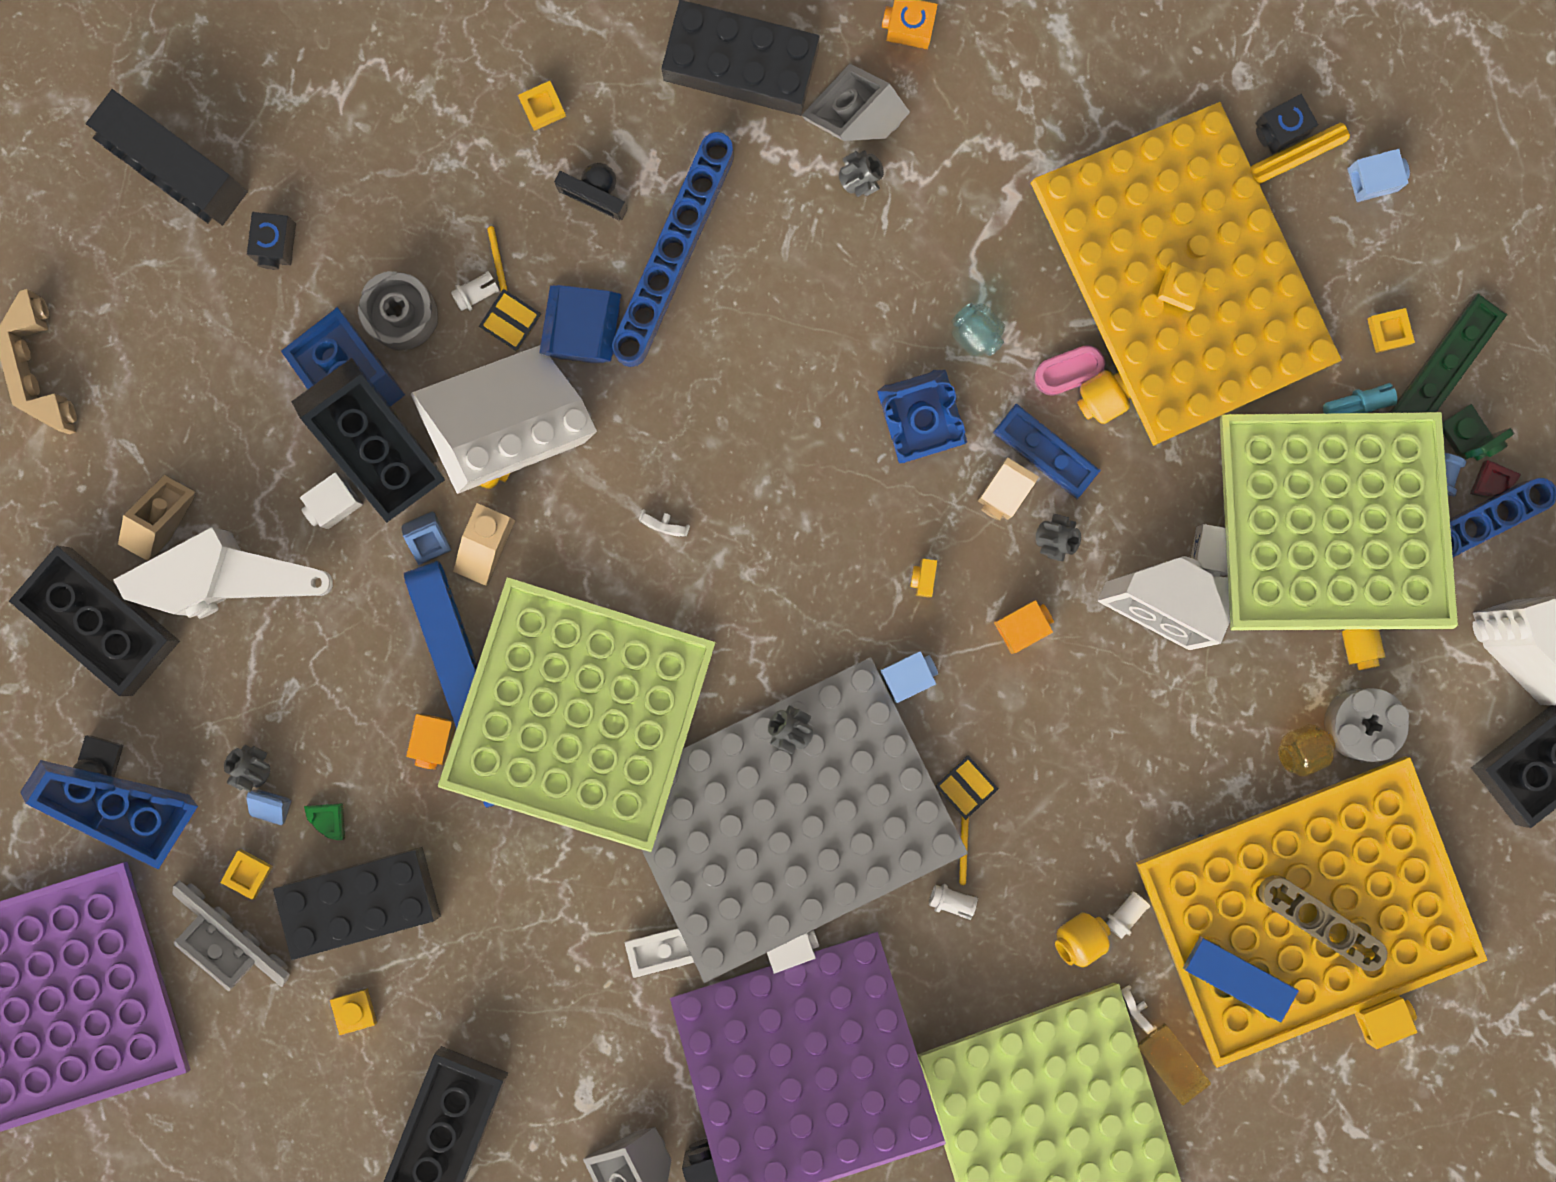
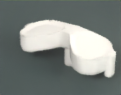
M644 509L639 517V521L648 527L674 536H687L690 525L684 527L668 524L671 515L664 513L661 522L646 514Z
M1128 985L1121 989L1126 1008L1138 1026L1147 1034H1150L1157 1029V1026H1152L1140 1013L1148 1006L1144 1001L1136 1005L1130 992L1131 986Z

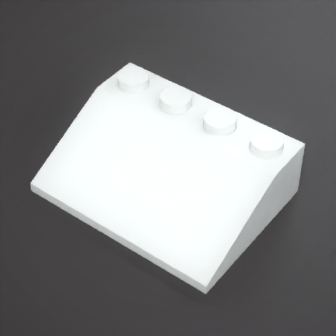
M540 345L411 393L412 399L457 494L582 445L597 432L581 397L550 356L539 353Z
M1556 596L1512 600L1474 612L1473 631L1477 640L1483 643L1484 648L1540 705L1556 706Z

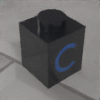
M1302 93L1265 112L1255 123L1257 125L1256 134L1259 141L1264 147L1268 146L1272 154L1306 137L1319 125Z
M252 212L247 255L257 262V266L261 268L278 270L280 265L291 266L296 223L286 215Z

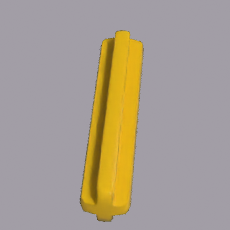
M1338 123L1252 165L1250 168L1252 175L1261 184L1345 143L1350 138L1349 131L1344 123Z

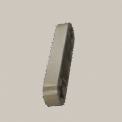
M1272 875L1261 882L1259 887L1261 901L1308 934L1366 971H1376L1385 964L1387 960L1385 945L1348 919L1281 876ZM1283 884L1281 891L1294 899L1291 905L1286 904L1279 898H1275L1271 902L1273 895L1269 892L1273 886L1280 888ZM1307 903L1314 904L1317 909L1315 919L1309 923L1301 922L1298 916L1300 908ZM1337 923L1344 924L1347 929L1346 938L1339 943H1333L1329 938L1330 928ZM1355 941L1366 948L1372 947V951L1376 954L1372 960L1370 958L1364 959L1365 956L1352 947Z

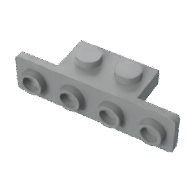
M178 880L173 886L172 894L198 917L174 941V945L228 991L239 982L254 964L279 986L283 987L290 976L286 971L288 966L275 954L268 956L259 948L260 942L250 932L244 930L241 933L231 924L233 922L232 918L220 907L215 909L210 907L203 901L205 896L196 886L191 883L186 886Z

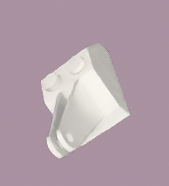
M214 527L113 579L125 600L175 615H186L188 618L197 616L199 619L216 612L219 609L216 604L227 598L324 596L333 587L332 577L327 572L241 551L232 532ZM318 578L322 581L319 588L315 586V581Z
M1186 556L1107 581L1098 598V602L1188 650L1221 644L1230 623L1228 577H1213L1211 573L1201 568L1200 562Z

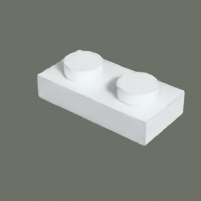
M679 928L624 942L633 978L694 963Z

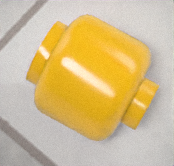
M1104 370L1080 386L1082 399L1077 401L1088 420L1094 417L1101 424H1106L1130 409L1129 399L1131 397L1119 372L1113 374L1109 370Z
M1082 912L1057 929L1055 947L1061 958L1068 965L1072 966L1075 964L1084 968L1109 951L1110 942L1108 936L1111 935V931L1101 917L1094 918L1092 915Z

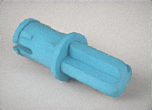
M1391 383L1365 391L1357 389L1353 391L1351 396L1325 403L1323 405L1324 414L1369 413L1377 409L1396 405L1397 393L1395 388H1392L1393 385Z

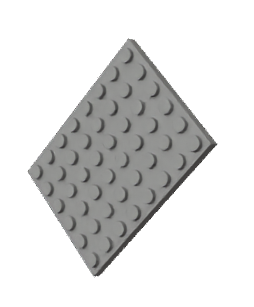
M871 657L684 748L652 852L642 850L704 983L968 854ZM789 705L811 715L808 724L813 727L811 742L804 749L799 750L795 748L793 754L770 744L774 736L768 732V724L771 717L779 710L786 711Z

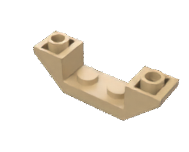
M28 289L21 290L0 324V361L12 405L58 431L66 434L76 433L73 422L77 421V415L71 401H67V398L55 393L40 398L36 396L40 394L39 384L36 377L30 373L27 362L31 359L30 350L25 340H21V337L48 330L46 319L49 318V310L42 297Z

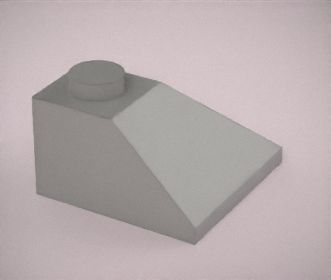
M849 64L802 114V117L843 141L886 139L891 132L899 127L910 111L890 83Z
M656 1127L634 1132L583 1159L594 1182H668L671 1158L665 1148V1142L659 1135Z

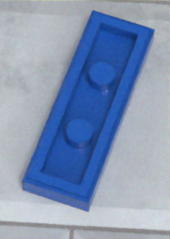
M1018 404L1013 406L993 431V434L1075 499L1082 495L1101 471Z
M1201 936L1183 966L1185 971L1280 1023L1283 1021L1299 992L1293 986Z

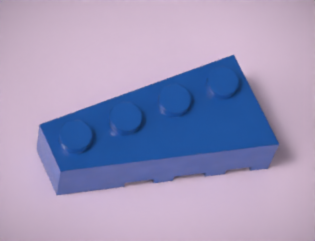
M40 760L20 791L25 804L156 869L160 868L198 807L188 794Z

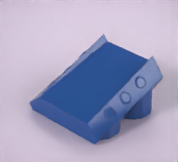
M550 286L539 353L562 360L588 363L611 362L612 355L614 354L612 344L615 337L617 319L619 318L621 294L612 291L571 286Z
M933 370L930 373L904 381L884 385L877 391L899 463H905L967 443L964 424L955 402V390L949 382L946 370Z

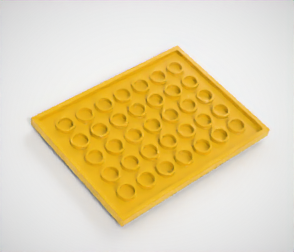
M1221 102L1036 177L1031 182L1153 446L1342 361L1262 189L1253 177L1254 175H1252L1251 166ZM1172 261L1205 274L1196 307L1190 312L1157 299L1167 265Z
M1407 756L1136 862L1209 1054L1217 1068L1488 961L1411 758ZM1272 875L1281 876L1348 919L1385 945L1387 950L1385 964L1376 971H1366L1308 934L1261 901L1259 896L1261 882ZM1283 884L1280 888L1273 886L1269 892L1273 895L1271 902L1275 898H1279L1286 904L1291 905L1294 899L1281 891ZM1312 903L1304 904L1298 912L1299 919L1303 923L1313 921L1317 915V909ZM1337 923L1330 928L1329 938L1333 943H1339L1346 938L1347 929L1344 924ZM1200 936L1299 990L1281 1023L1183 969ZM1357 941L1352 946L1365 956L1364 959L1370 958L1372 960L1376 955L1372 951V947L1366 948Z

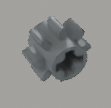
M865 150L861 153L855 151L843 158L846 166L840 169L839 179L847 192L855 193L859 197L863 194L868 196L880 189L877 181L882 179L884 170L880 160L874 154L867 155Z
M1053 514L1052 522L1043 521L1036 532V543L1039 547H1042L1040 553L1058 561H1064L1065 553L1074 554L1081 543V532L1078 528H1075L1077 523L1069 520V517Z
M790 705L786 711H777L771 717L768 724V732L774 736L770 744L790 754L794 753L795 748L799 750L804 749L813 737V727L808 724L811 715Z
M243 745L242 749L236 748L232 750L224 762V771L231 775L227 780V784L239 790L245 789L248 792L252 790V787L258 788L262 786L270 774V765L264 762L267 753L255 746L251 748L247 745Z

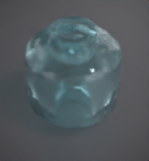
M973 303L967 304L951 321L954 325L952 329L953 338L973 357L984 353L991 356L1004 343L1001 337L1005 330V324L984 303L977 305Z

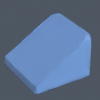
M434 512L427 513L402 525L403 537L418 565L451 551L448 540Z
M260 789L248 792L246 797L248 812L252 817L278 825L285 823L291 804L290 798Z

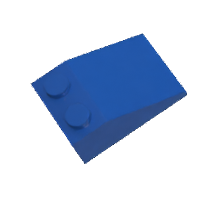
M338 307L281 350L307 389L350 358H353L390 406L405 396V393Z

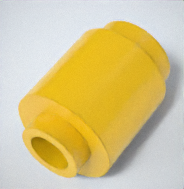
M1345 629L1341 631L1349 665L1357 664L1358 671L1379 667V659L1386 658L1379 629Z

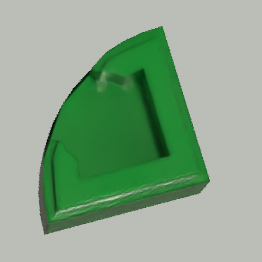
M343 803L304 806L307 820L318 832L329 839H345Z

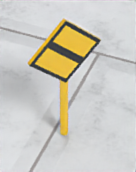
M489 226L487 230L501 293L478 327L517 352L542 314L508 292L495 229L493 226Z
M969 755L935 785L936 789L962 816L961 840L967 851L969 816L999 789ZM967 854L960 857V885L966 884Z

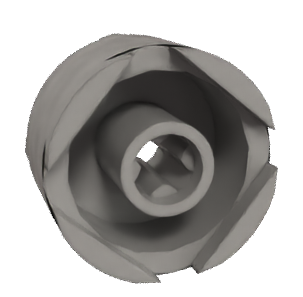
M387 271L374 276L364 286L358 305L359 319L365 330L384 346L393 350L415 348L424 343L437 327L438 311L436 302L432 294L416 277L401 272ZM396 305H400L403 308V314L399 317L395 316L394 307Z
M1356 688L1348 690L1332 700L1325 714L1324 726L1331 741L1330 743L1338 753L1350 759L1376 762L1390 759L1405 743L1409 731V712L1394 695L1387 691L1376 688ZM1363 718L1368 719V722L1371 724L1369 730H1366V727L1362 725Z

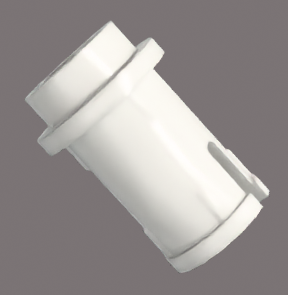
M489 271L462 286L459 284L455 285L456 290L452 291L451 294L461 311L467 308L471 311L472 305L494 293L500 292L495 282L481 289V286L493 280Z
M946 884L942 886L935 885L930 896L929 906L935 907V912L944 910L971 920L976 910L978 898L948 889Z
M1132 891L1115 914L1107 916L1109 920L1106 924L1119 938L1122 939L1126 934L1130 936V929L1142 914L1150 908V905Z

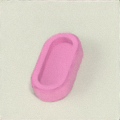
M1081 346L1047 359L1035 371L1034 381L1036 387L1042 393L1050 396L1059 395L1080 387L1082 383L1104 371L1105 359L1101 351L1093 346Z

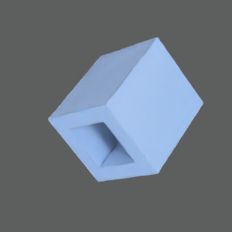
M1399 149L1358 159L1347 168L1357 202L1398 192L1409 183V165L1406 159L1401 157Z
M921 651L879 670L895 703L936 685L933 677L938 675L930 655L923 657Z

